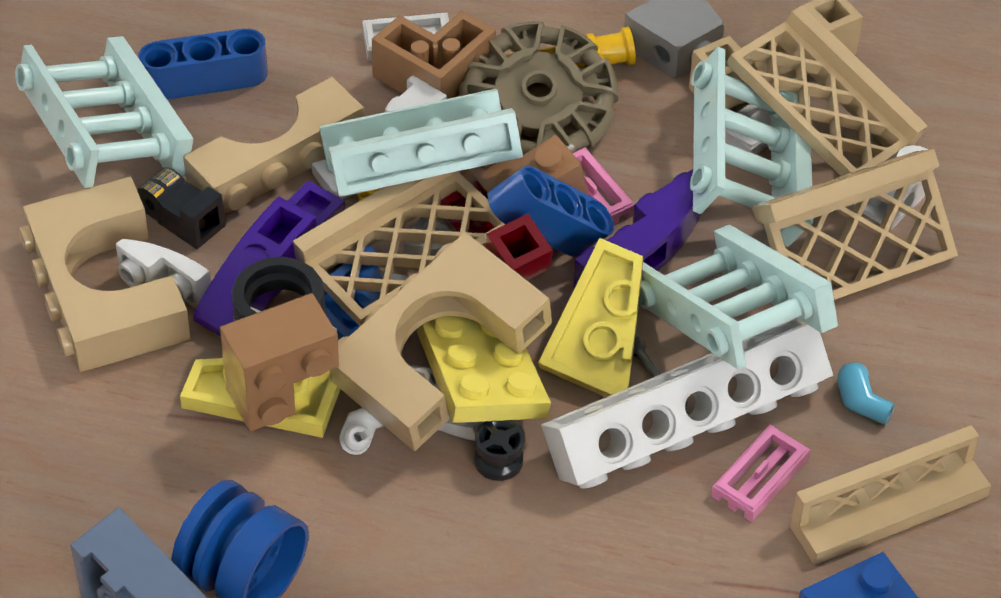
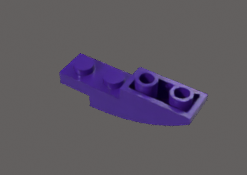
M693 169L689 172L678 174L671 183L654 193H647L634 204L633 224L621 227L614 236L606 241L643 256L644 263L659 271L681 249L701 214L693 211V191L690 189ZM593 246L585 249L575 259L573 290L595 248Z
M307 181L288 201L278 196L252 224L226 258L194 311L193 321L221 336L220 326L234 322L231 290L236 277L248 265L264 258L282 256L296 259L293 241L344 211L345 200L310 181ZM282 290L266 292L258 296L250 306L262 311Z

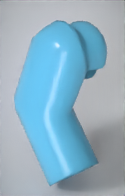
M858 362L847 363L842 366L838 373L837 383L845 407L886 425L893 413L895 403L872 393L868 378L869 371L866 366Z

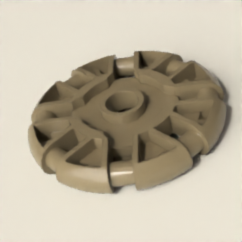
M541 21L522 22L501 29V34L494 39L488 40L489 52L487 55H481L479 57L480 62H474L475 55L467 65L468 69L465 79L459 84V96L497 89L501 110L512 108L515 111L519 137H521V132L528 137L538 136L537 142L520 139L523 155L554 135H557L572 153L584 147L591 149L604 137L616 115L612 108L613 103L618 101L619 95L617 79L612 65L607 58L602 59L597 52L598 46L592 40L572 28L561 25L560 29L544 26V22ZM540 43L557 46L555 54L539 52ZM509 49H510L512 52H515L514 54L510 55L508 58H507L506 55L503 53V52H505V51H507V50H509ZM575 63H584L587 68L580 71ZM487 77L496 78L495 85L482 83V80H485ZM533 83H543L550 88L551 92L545 97H535L527 91V87ZM583 95L592 96L596 100L595 104L582 102ZM571 122L576 132L567 136L562 128Z

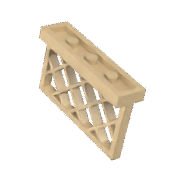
M803 5L791 11L784 23L732 53L726 62L840 176L896 158L900 149L905 146L915 145L928 127L920 117ZM777 42L788 54L776 52L775 43ZM752 59L767 63V73L756 71L746 60ZM777 65L795 69L797 80L778 76ZM806 72H808L820 85L807 82ZM779 89L798 93L799 104L787 101L779 94ZM809 96L827 100L828 110L809 106ZM838 103L851 115L839 113ZM811 120L829 124L830 135L818 132L811 125ZM840 126L858 130L859 141L841 137ZM870 134L874 136L883 146L871 144ZM843 151L861 155L862 166L856 169L843 156Z
M935 149L914 151L752 206L756 223L764 224L770 248L836 285L837 287L832 289L834 300L958 256L933 172L934 168L940 167ZM921 181L926 200L919 213L902 203L909 186ZM896 190L893 197L886 194L888 192ZM873 197L889 205L880 226L861 217L869 199ZM856 204L853 209V212L845 208L847 206ZM898 210L916 220L906 242L888 232ZM836 211L849 219L839 241L820 231L828 213ZM815 218L812 226L804 222L806 220ZM857 224L876 234L866 256L848 246ZM795 225L808 233L798 255L785 248L780 229ZM924 226L936 231L941 248L940 251L928 255L915 247ZM816 238L835 248L825 270L807 261ZM884 239L902 249L895 267L889 269L875 262ZM844 253L862 263L855 280L850 283H846L834 276ZM911 254L918 258L908 262ZM871 269L878 272L868 276Z
M457 171L383 187L295 239L293 246L296 259L314 268L322 279L324 290L361 326L375 307L386 304L399 292L405 280H392L394 267L419 268L420 273L434 260L435 256H430L432 243H453L464 232L485 247L487 233H468L470 220L491 222L495 228L487 233L505 224L494 215L489 206L488 199ZM455 191H458L466 198L465 207L440 205L443 198ZM417 217L429 218L427 230L403 229L405 224ZM437 218L462 220L460 232L436 231ZM379 240L391 241L389 253L364 252L366 247ZM399 242L424 243L422 255L397 254ZM341 263L353 264L350 277L330 276L327 273ZM361 265L386 266L384 279L359 278ZM356 290L381 292L378 300L363 309L354 301Z

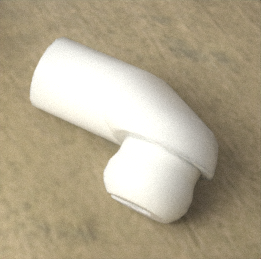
M364 408L351 411L347 415L339 435L340 444L349 454H362L369 448L375 430L384 425Z

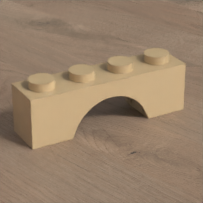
M813 0L803 5L854 55L857 54L863 16L848 0ZM730 35L693 51L689 89L693 94L694 86L691 84L693 71L696 65L702 60L705 61L717 46L725 49V74L743 81L726 64L729 56L741 49ZM777 42L775 43L776 52L788 54ZM752 59L746 60L756 71L767 73V63ZM777 65L778 76L791 79L796 78L795 69ZM725 94L726 109L744 103L742 100Z
M330 77L296 96L297 120L289 131L271 141L253 144L240 143L220 136L183 156L186 181L202 191L206 187H210L222 194L224 215L241 209L255 198L272 189L279 188L286 181L308 169H312V163L326 160L319 126L364 117V107L333 77Z

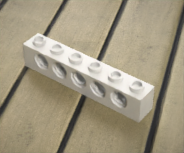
M793 319L742 341L746 366L736 369L720 357L710 353L541 424L559 480L578 485L582 489L597 486L608 479L607 473L621 467L624 470L641 467L651 461L650 455L662 449L675 451L685 448L694 442L693 436L706 430L708 433L724 431L736 424L734 418L748 412L750 415L762 414L776 408V400L785 396L800 397L816 391L819 388L818 382L834 376L820 332L798 319ZM776 358L778 372L772 379L770 376V366ZM735 376L737 389L734 395L730 397L728 394V383ZM693 393L695 408L690 415H687L685 403L687 398ZM651 411L653 425L650 431L645 434L642 429L643 418ZM608 429L611 437L610 444L601 453L599 438Z

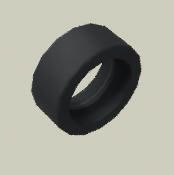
M281 256L259 260L248 265L236 277L231 290L234 319L237 321L256 314L257 312L250 308V304L258 296L269 291L282 289L296 292L302 296L313 293L326 314L322 279L313 267L298 259Z

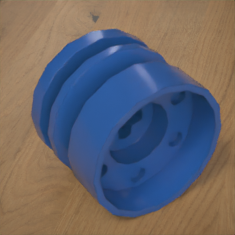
M232 479L220 481L207 490L184 520L174 542L171 561L199 588L206 592L216 590L217 598H280L296 576L304 559L309 541L308 526L302 520L276 505L265 507V501L254 492H248L242 485Z

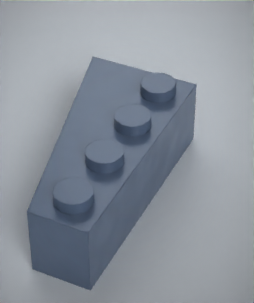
M120 507L116 508L70 545L81 598H207Z

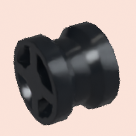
M512 420L485 421L478 427L475 432V466L477 471L485 478L493 481H505L516 476L523 467L524 433L521 427ZM492 450H495L497 453H502V454H495V453H493V452H491V451H492Z

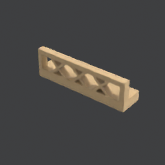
M970 425L798 491L795 496L790 528L812 563L817 565L987 498L991 484L973 461L979 435L973 426Z

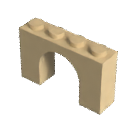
M131 176L23 206L26 225L19 227V232L26 254L35 252L37 259L31 260L32 268L39 288L48 286L50 293L44 294V299L52 322L61 321L63 327L57 329V334L65 357L74 356L80 373L191 340L187 308L173 275L116 291L95 290L80 284L73 278L76 270L86 260L99 253L116 249V243L121 239L137 241L149 239L145 208Z
M466 232L453 243H447L440 248L434 260L419 274L416 273L409 276L402 284L399 292L386 304L375 307L368 314L365 322L355 332L338 340L339 366L329 370L332 382L414 452L450 419L445 395L410 367L401 357L404 344L418 327L440 317L458 316L468 318L485 327L519 355L552 324L549 297Z

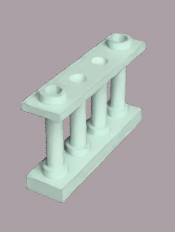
M123 36L107 38L104 56H101L99 61L45 66L32 45H23L21 64H18L15 70L17 86L20 91L25 92L65 156L68 168L75 172L84 188L93 187L97 163L151 156L158 160L163 168L169 167L181 176H186L183 156L191 152L194 138ZM101 78L109 87L61 91L57 83ZM118 104L121 108H124L126 113L79 118L74 108ZM136 130L144 139L96 144L90 135Z
M717 46L705 61L702 60L696 65L691 78V84L694 86L693 174L690 180V189L693 191V211L702 214L718 196L752 208L754 205L812 186L811 147L745 82L725 74V49ZM786 90L779 91V94L787 101L799 104L798 93ZM725 94L767 110L768 115L771 117V126L726 109ZM725 128L768 144L769 150H771V160L725 143ZM725 163L769 179V184L772 185V196L726 179ZM813 218L806 220L804 222L811 225L813 223ZM795 225L780 229L784 245L787 247L804 232V230Z
M497 89L319 126L328 171H333L339 197L523 157L515 111L512 108L501 110Z
M730 224L714 230L717 249L714 250V255L666 275L661 274L643 262L639 305L711 351L714 356L720 357L736 369L746 366L742 341L795 318L821 333L838 326L831 282ZM720 272L724 274L690 290L684 288ZM744 287L748 289V291L736 295L713 306L709 304V302L728 295ZM770 302L775 305L738 322L733 319Z

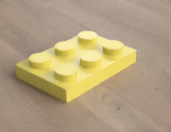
M440 317L418 327V337L438 387L445 395L448 412L453 423L548 418L551 401L527 348L518 355L485 327L464 317Z

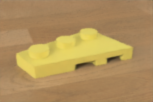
M599 238L538 362L540 369L604 397L629 388L643 256Z
M223 358L195 359L180 395L181 408L244 421L226 389ZM329 370L320 376L309 377L293 383L296 414L285 418L278 424L267 426L323 438L341 390L332 382Z

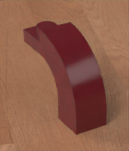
M476 181L472 183V185L483 196H485L488 199L487 195L485 194L481 186L478 184V182ZM455 191L443 198L440 205L465 207L466 198L458 191ZM529 214L486 234L485 248L527 281L545 273L549 269L553 250ZM443 219L450 231L460 232L462 220ZM470 220L468 233L485 234L495 228V226L489 221Z

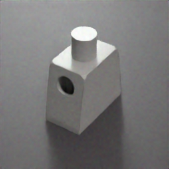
M650 0L625 14L624 27H629L631 30L635 54L674 78H679L691 71L694 50L722 39L724 34L723 20L706 0Z

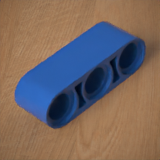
M250 28L154 41L143 46L138 53L139 60L167 100L253 87L264 82L268 76L265 38L259 31Z
M529 165L522 167L492 188L488 193L489 206L501 222L507 224L529 214L550 247L572 257L579 256L585 249L596 245L599 238L605 239L614 231L612 216L601 202Z

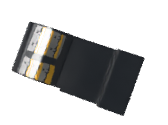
M164 167L137 189L145 208V213L196 249H199L226 226L222 194L210 187H206L203 191L198 189L169 167ZM203 218L207 221V224L199 230L198 221Z

